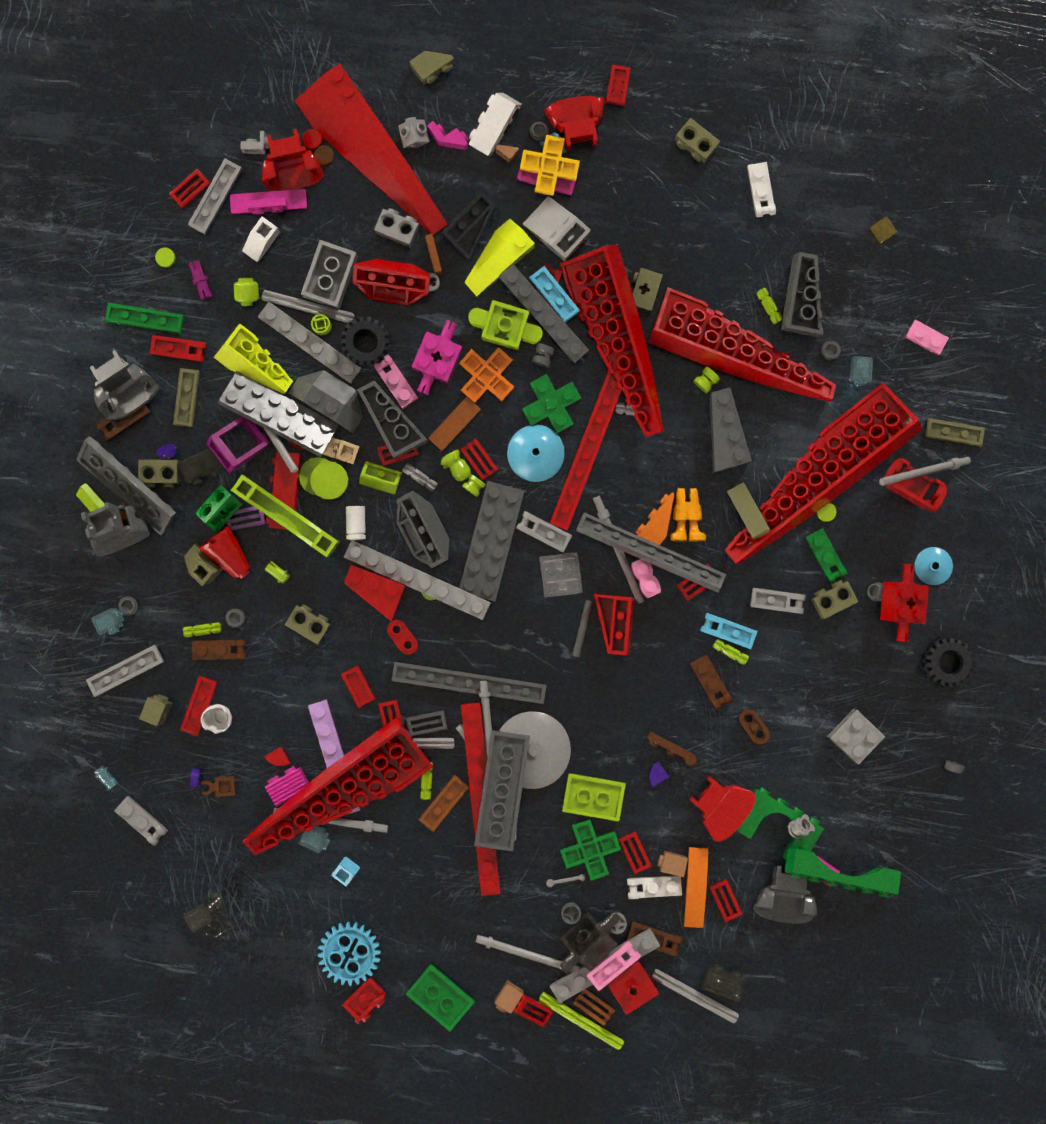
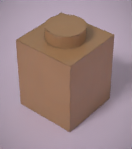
M664 851V854L659 856L657 866H660L661 872L684 877L688 858L684 855Z
M507 980L495 998L496 1008L503 1013L509 1012L511 1014L524 994V990Z

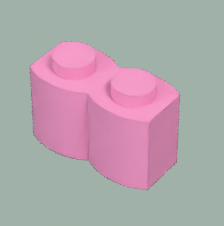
M642 559L631 563V571L639 581V589L645 598H649L660 593L661 587L657 578L653 576L651 564Z

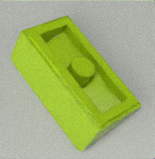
M366 461L360 475L359 484L390 494H396L402 472Z

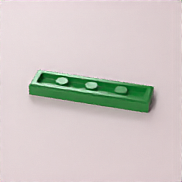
M109 302L105 322L175 334H181L184 315Z

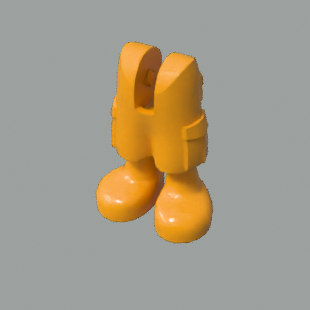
M678 488L676 504L673 509V520L677 521V528L670 535V541H687L686 520L689 521V542L706 541V535L700 532L698 528V521L702 519V509L699 505L697 488H690V502H685V488Z

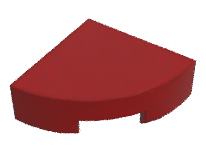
M282 746L264 756L268 762L276 766H285L291 763Z

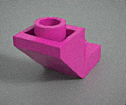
M432 121L427 125L428 131L439 146L461 150L468 149L467 142L469 139L463 131L459 132L456 128L444 136L446 133L440 124L436 125Z

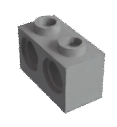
M389 208L388 211L382 210L374 231L380 236L411 248L418 232L419 224L415 218L410 216L404 218L399 215V212ZM392 219L394 224L391 227L384 226L385 220ZM408 226L412 230L409 234H403L401 232L402 228Z

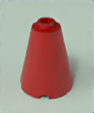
M229 525L220 529L213 537L208 538L199 547L201 553L232 577L242 579L249 573V563Z

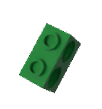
M220 485L195 514L217 533L243 504L231 492Z

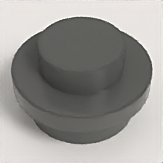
M535 122L530 127V135L534 140L542 141L549 134V128L544 122Z
M879 582L871 584L867 590L870 599L876 602L882 600L883 584Z
M127 596L120 600L118 608L123 615L130 616L136 613L138 603L133 597Z

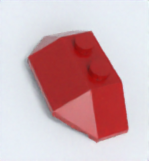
M373 259L354 263L352 283L358 286L370 300L409 306L423 296L428 295L431 275L413 264Z

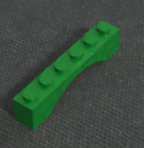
M788 849L785 873L792 874V878L803 879L804 876L808 877L810 882L821 883V880L827 881L826 885L838 887V884L844 885V889L856 890V888H860L862 893L873 894L874 891L878 892L879 896L890 898L891 895H898L901 871L888 868H874L868 873L859 876H847L827 867L814 852Z

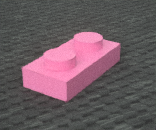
M917 320L913 321L905 338L936 355H940L949 339Z

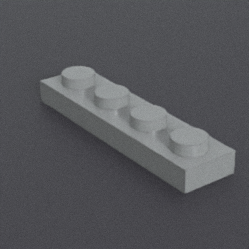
M227 159L223 160L190 219L188 226L206 235L240 175L242 167Z
M153 645L86 679L94 697H97L163 663L164 660L157 646Z

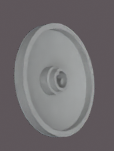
M523 712L508 719L499 729V731L530 735L522 788L537 789L548 786L564 773L570 760L571 746L565 729L556 719L541 712Z

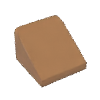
M497 145L496 153L508 163H511L519 154V148Z

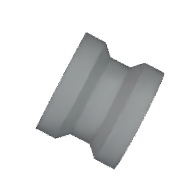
M617 912L609 915L607 918L608 929L614 934L624 932L627 926L625 917Z

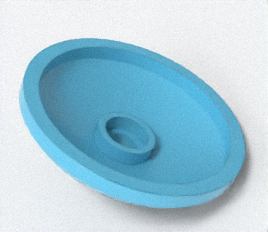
M529 425L513 435L508 445L507 457L510 467L520 478L531 482H541L553 477L561 468L564 461V446L560 437L552 429L543 425ZM538 449L540 453L535 456L532 451Z

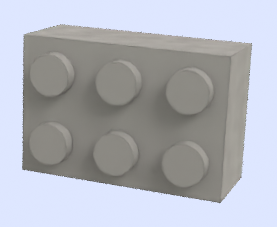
M320 240L301 292L303 298L340 310L353 273L354 263L358 259L357 253Z

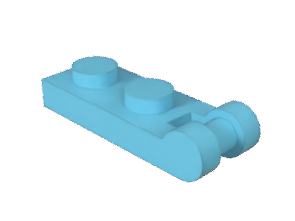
M706 613V621L704 626H701V632L748 649L752 648L757 634L756 630ZM713 622L719 623L716 630L711 629Z

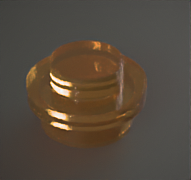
M322 145L316 149L315 158L318 163L327 165L332 162L334 153L329 146Z

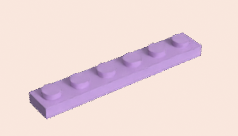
M324 700L308 705L326 767L328 768L343 757L344 753L328 701ZM360 807L353 809L351 813L361 810Z

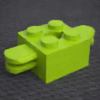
M492 300L489 311L473 308L469 313L470 324L484 329L481 336L483 341L519 351L521 341L537 344L542 339V329L539 326L527 323L529 318V311Z

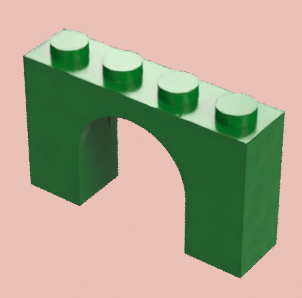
M762 787L760 790L754 788L752 792L756 796L755 804L746 820L736 831L751 839L758 825L767 815L782 813L787 815L791 821H795L797 818H801L804 812L795 806L792 810L786 806L788 802L779 797L775 800L770 797L771 792ZM811 816L809 820L814 825L815 830L809 832L807 836H803L801 839L792 837L782 855L785 860H787L788 849H800L811 852L824 829L820 826L821 822Z

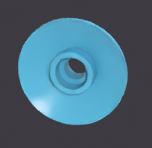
M929 547L922 550L917 555L914 563L917 577L928 585L944 583L951 576L953 570V562L950 555L938 547ZM934 562L938 564L936 570L932 568Z

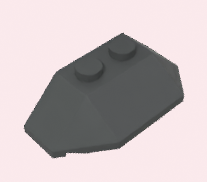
M325 370L298 377L288 393L353 434L363 419L357 390Z
M414 491L397 499L396 523L413 557L431 568L448 560L449 537L433 505Z

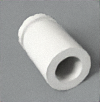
M365 506L346 507L347 540L366 539V535H364Z

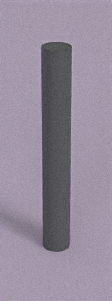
M585 601L572 656L580 658L593 605L592 601Z

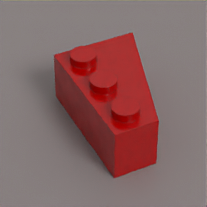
M351 565L344 583L386 618L393 621L406 585Z
M594 594L607 653L630 655L635 598Z

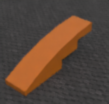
M689 847L684 927L703 928L708 848Z

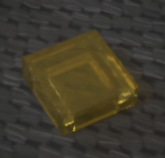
M887 216L870 227L880 244L897 233V230Z

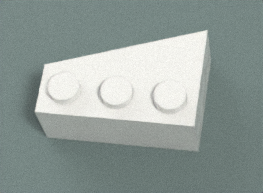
M496 93L490 97L486 113L482 112L478 119L480 124L477 130L473 129L469 136L471 140L469 145L487 156L493 154L496 146L504 136L503 133L508 124H511L513 121L512 117L516 109H520L522 106L521 103L504 93Z

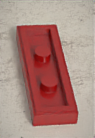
M199 676L180 728L181 731L195 736L200 735L202 729L201 715L211 704L218 684L217 681Z

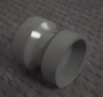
M537 343L535 348L536 355L533 356L531 362L549 368L551 364L550 358L554 355L555 349Z
M568 902L562 907L561 914L566 923L575 924L579 921L581 911L576 903Z

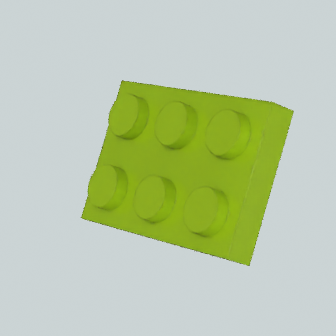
M569 773L562 812L619 821L626 783Z

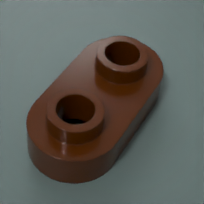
M743 710L739 715V722L750 739L756 744L766 743L770 737L768 728L754 710ZM747 715L752 717L750 722L745 721ZM757 731H762L763 735L761 738L756 737Z

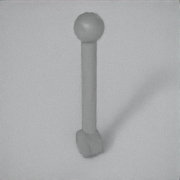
M582 873L579 876L565 879H548L546 884L548 887H552L554 884L584 881L586 880V875Z

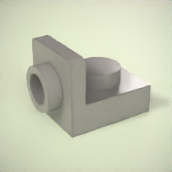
M260 131V142L256 139L241 141V151L243 154H266V148H269L265 131Z

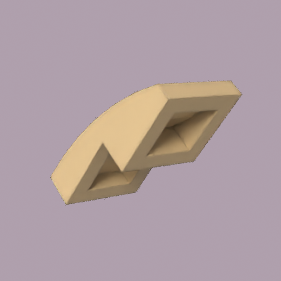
M332 437L323 455L354 464L359 446Z

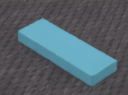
M545 266L529 277L531 282L565 323L580 312Z

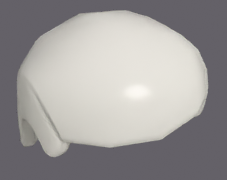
M220 704L209 706L201 715L203 728L215 734L226 731L232 723V715L229 709Z

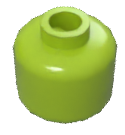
M238 278V281L234 283L235 301L241 302V306H252L253 302L259 299L258 283L253 281V278Z

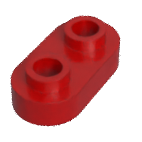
M394 620L389 623L387 632L400 651L406 655L415 653L418 649V641L405 623L400 620ZM395 626L400 627L399 633L393 631ZM407 641L411 642L412 647L410 649L405 648V643Z

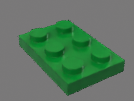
M432 964L426 968L406 992L409 998L449 1031L455 1027L475 1003L472 997Z

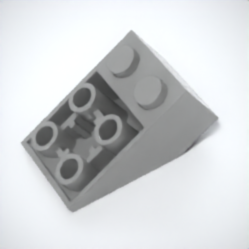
M549 196L523 223L532 234L564 262L570 258L591 234V229Z

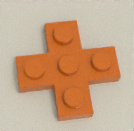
M499 347L487 361L471 349L459 362V365L473 376L461 389V392L476 403L489 390L502 402L515 388L501 375L513 359Z

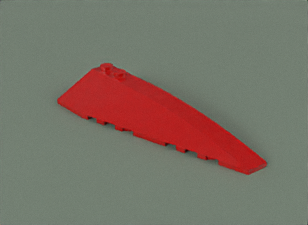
M341 64L326 72L295 100L313 129L318 130L328 144L342 154L346 160L351 162L406 213L415 218L416 222L426 231L435 235L448 226L427 191Z
M667 287L647 343L719 371L759 384L826 401L833 400L836 384L817 372H810L801 362L799 364L789 358L790 355L775 350L774 345L750 330L745 331L736 321H729L723 317V313L710 309L708 307L709 304Z
M396 717L304 786L243 840V843L254 855H257L277 846L283 840L293 839L295 835L301 832L311 831L313 827L319 824L329 823L351 813L355 808L365 807L373 800L378 798L380 800L387 797V794L403 790L433 768V765Z

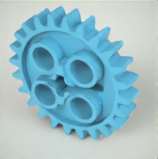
M349 921L346 927L339 923L338 930L333 926L331 928L333 933L328 931L325 933L328 939H321L325 945H319L318 949L323 951L318 953V957L323 958L319 965L325 964L322 971H329L328 978L332 975L335 976L334 982L341 979V985L345 983V980L348 981L349 986L352 985L353 980H355L357 985L360 983V978L366 981V974L373 975L371 968L377 969L378 967L374 962L380 961V958L376 957V955L380 954L381 950L375 949L380 943L373 942L376 935L370 937L371 929L365 932V925H362L359 929L357 928V922H355L353 927L350 926ZM347 936L350 939V944H342L340 938ZM357 938L358 942L352 951V955L349 957L344 969H341L340 966L347 955L346 952L349 951L354 939ZM359 945L366 946L367 953H359L357 947ZM334 953L339 954L341 961L334 962L331 955ZM355 962L358 965V970L351 971L348 964Z

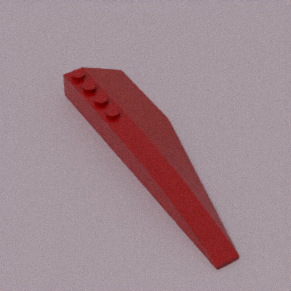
M884 383L879 385L822 430L819 438L808 447L806 454L799 458L793 470L789 471L770 494L771 497L759 507V511L771 531L753 540L747 527H745L728 545L725 552L737 565L798 526L920 433L922 427L919 419Z

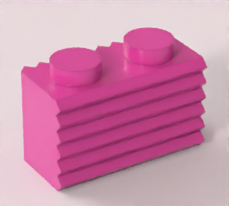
M293 766L284 771L285 776L279 778L277 775L267 781L269 785L265 786V789L276 807L288 801L309 783L301 767L296 769Z

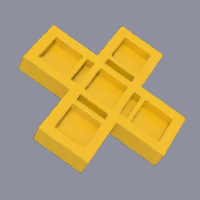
M546 135L543 153L523 150L520 170L538 174L535 193L554 196L557 178L576 181L580 161L561 157L565 138Z

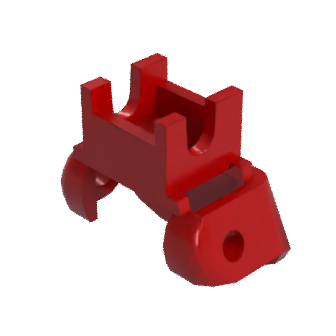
M594 96L573 97L557 101L545 108L544 114L553 129L559 131V133H564L567 151L571 150L570 146L573 143L592 140L593 147L597 146L596 127L602 120L605 98Z
M293 129L294 136L273 141L271 135H267L271 154L267 155V160H264L262 183L268 191L305 189L317 184L324 177V172L312 151H307L305 146L302 147L297 129Z
M898 458L892 463L885 477L895 475L899 470L900 473L916 469L909 466V461ZM927 475L885 485L891 491L920 508L934 513L937 512L947 495L946 484L938 478L933 480ZM930 485H936L937 487L930 499L924 500L923 497Z
M708 775L706 779L711 782L697 800L692 796L689 800L703 811L702 816L704 819L702 822L713 840L720 842L731 836L746 820L755 804L756 796L754 792L735 784L722 787Z

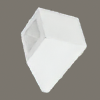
M261 217L251 230L242 252L256 262H259L279 235L278 227L264 217Z

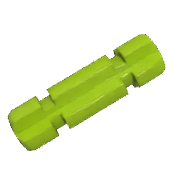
M762 288L757 292V296L762 300L761 303L767 314L771 316L772 323L776 324L782 320L780 312H777L778 309L771 296H768L767 289Z
M219 622L212 623L211 625L203 624L183 628L184 637L221 632V624Z
M717 639L713 644L714 649L721 650V653L733 660H738L737 662L745 665L749 659L748 655L741 654L739 650L724 644L720 639Z
M432 768L422 775L420 798L423 800L431 798Z

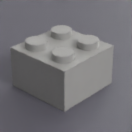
M853 709L827 737L854 763L859 765L885 736L858 710Z

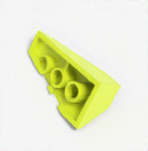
M509 219L494 232L464 283L478 297L498 280V277L512 264L518 263L535 248V243L522 228Z
M239 323L214 358L229 370L237 371L262 385L285 394L293 382L279 364L272 361L268 350L262 349L258 344L259 339Z

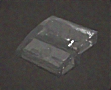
M577 552L539 557L545 598L583 593Z

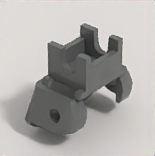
M115 350L112 352L115 356L113 359L98 369L93 365L90 367L97 379L95 383L96 389L94 390L96 406L110 421H116L134 413L148 403L159 389V385L148 373L136 364L130 365L128 362H125Z
M106 502L104 507L88 514L85 512L81 513L82 520L88 523L85 532L87 538L90 539L96 556L115 553L142 541L150 535L143 512L133 505L124 507L123 505L116 506ZM119 511L127 514L130 526L123 527Z
M775 866L772 885H768L767 888L761 890L753 905L754 912L768 920L799 924L811 921L814 916H817V906L814 895H811L810 891L806 890L808 877L803 876V879L792 878L790 874L781 873L782 866Z

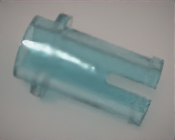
M101 766L94 772L95 778L98 777L107 790H110L118 782L107 771V767Z

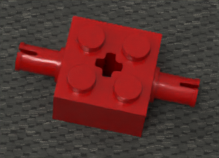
M903 564L902 581L883 582L880 620L896 622L898 624L896 641L909 642V625H912V623L926 624L929 586L918 585L913 582L915 565Z

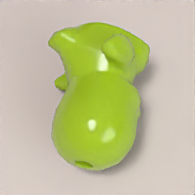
M455 450L442 458L441 465H443V469L450 468L455 480L464 481L469 478L471 470L466 461L460 459L459 450Z

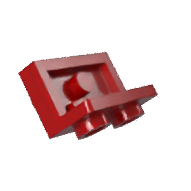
M369 977L342 1006L355 1018L357 1024L361 1020L365 1022L372 1014L370 1011L374 1007L378 1009L386 1001L384 999L386 992Z

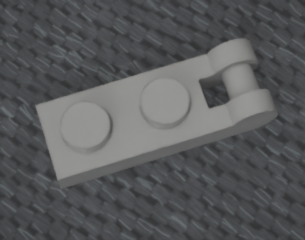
M524 511L521 523H518L516 529L564 552L572 535ZM530 521L535 523L533 529L527 527Z
M752 588L750 607L803 614L804 608H802L806 595ZM790 599L795 600V607L790 606Z
M129 796L115 810L119 816L154 846L159 842L158 839L168 832L161 823ZM152 826L156 829L153 834L149 832Z

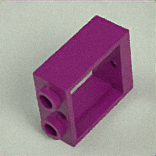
M241 416L211 435L206 444L230 474L265 451L269 442L267 436L256 427V423ZM242 424L258 446L236 459L221 440V437Z

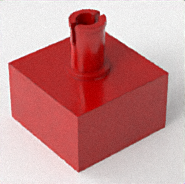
M639 959L607 984L626 1015L659 994L658 989Z

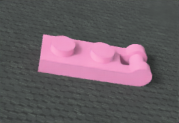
M389 354L384 356V359L379 363L373 364L402 409L418 399ZM389 365L392 370L385 374L383 369Z
M628 940L587 973L586 976L597 990L600 991L636 962L641 955L638 951H634L632 944ZM625 952H626V953L628 954V956H629V958H628L627 960H625V959L621 956V955L624 954Z

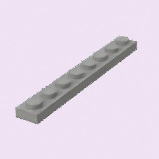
M351 540L344 555L346 559L481 620H484L491 602Z

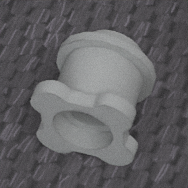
M806 814L795 821H791L788 825L789 833L795 839H801L803 836H807L809 832L815 830L814 825L811 824Z

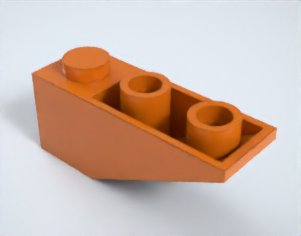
M673 492L670 495H664L659 502L661 504L658 510L653 509L647 517L650 519L646 525L641 524L636 530L637 536L658 545L662 543L667 536L674 499Z

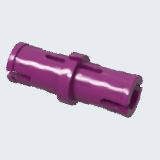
M200 260L193 261L194 264L190 262L188 265L194 278L192 281L197 286L200 299L206 300L207 297L211 298L212 294L207 284L208 278L204 275Z

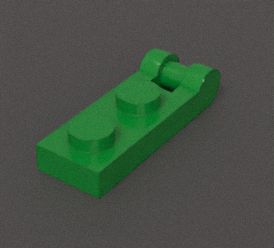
M823 528L805 537L830 584L835 583L836 579L848 576ZM835 565L837 571L832 573L829 568Z

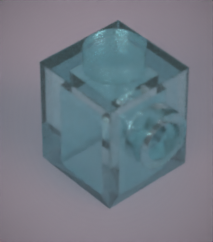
M852 357L849 381L859 386H865L866 383H869L872 380L873 358Z
M111 608L91 617L98 635H105L107 633L109 636L120 631V627L124 626L122 623L124 621L123 615L116 608Z
M317 825L311 831H304L298 844L317 853H320L322 849L326 850L330 842L327 839L329 836L326 833L327 829Z

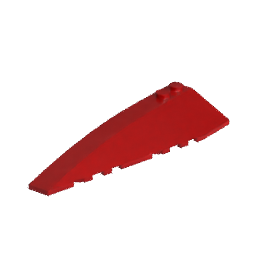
M618 244L604 246L560 263L570 299L580 310L578 315L582 321H585L589 329V335L596 341V347L610 373L614 374L617 386L624 392L627 398L625 400L635 412L634 416L644 435L647 437L663 432L649 353Z

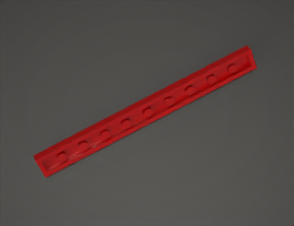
M610 371L607 373L550 521L551 525L567 531L622 391L616 384L617 380L614 374H611Z
M480 702L461 704L475 838L487 764ZM476 846L481 896L500 894L496 849Z

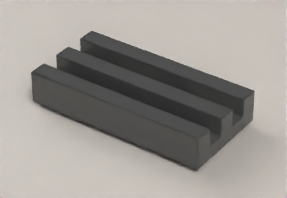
M444 710L406 718L411 736L448 729ZM441 715V719L411 725V721ZM441 722L443 724V726L425 729L416 732H413L412 728L427 726Z

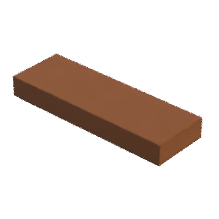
M466 397L428 439L443 451L481 409Z
M454 775L418 820L434 832L470 786Z

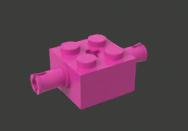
M446 320L442 333L438 336L426 331L412 365L414 371L424 375L417 389L418 392L429 395L434 380H439L446 384L449 383L463 350L462 346L451 341L457 327L456 323L452 322L451 325V321ZM440 354L442 360L434 362L433 356Z

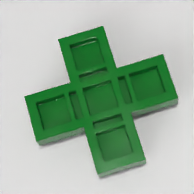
M547 374L532 381L530 385L538 400L522 409L530 425L532 426L548 417L557 434L573 426L574 423L565 409L581 400V396L573 382L555 390Z
M590 819L573 824L572 827L578 843L560 849L566 869L585 862L591 881L609 875L603 856L621 850L615 831L596 837Z

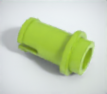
M273 561L265 568V571L275 577L278 583L284 584L290 577L288 570L284 571Z

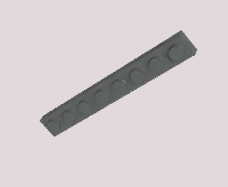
M587 513L583 514L576 531L717 593H719L726 574Z
M394 662L392 681L474 694L481 693L480 681H487L488 692H490L491 696L544 704L546 692L545 684Z

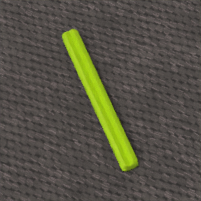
M543 992L539 997V1002L615 1049L620 1050L624 1041L562 1002L559 1003L557 999Z

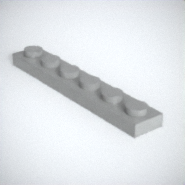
M268 302L259 314V319L348 383L352 384L362 370L357 364L272 303Z
M651 928L629 940L634 951H638L641 957L660 947ZM621 945L550 984V988L558 1002L561 1003L593 985L586 974L620 948ZM626 952L621 955L625 960L629 958Z

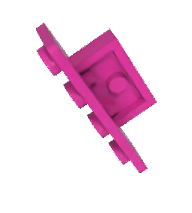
M306 190L231 194V213L263 214L267 211L280 213L283 210L306 209Z

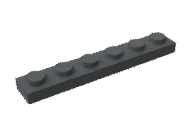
M514 264L498 277L574 364L589 351Z

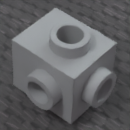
M411 117L405 119V123L398 126L403 148H419L430 142L425 120Z

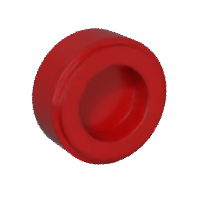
M310 129L303 135V143L307 148L316 149L323 142L322 134L318 130Z

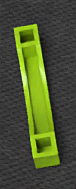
M244 475L240 476L231 489L239 497L328 558L340 543Z

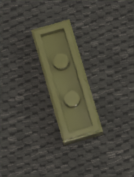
M180 368L173 421L175 426L193 428L200 377L199 370Z
M928 418L924 437L982 447L985 428Z
M744 482L727 491L753 540L771 531Z

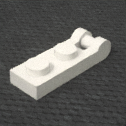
M767 162L748 165L747 169L756 218L763 217L764 214L775 215L776 208ZM767 202V206L761 207V203Z
M680 876L627 879V885H629L630 890L628 892V899L682 895ZM642 884L643 891H637V885Z

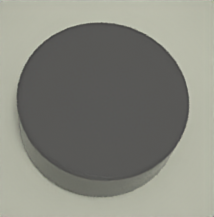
M827 341L821 347V355L826 360H834L840 355L841 348L835 341Z
M231 609L227 612L225 619L230 627L238 628L244 624L246 617L242 610Z
M946 760L944 766L945 769L958 774H962L965 768L961 764Z

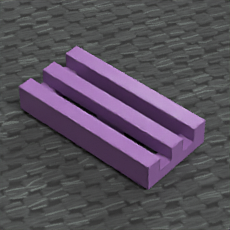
M256 507L239 509L234 513V515L256 511L259 509H257ZM259 510V514L229 519L226 523L234 531L264 525L266 520L265 514ZM261 518V521L231 527V523Z

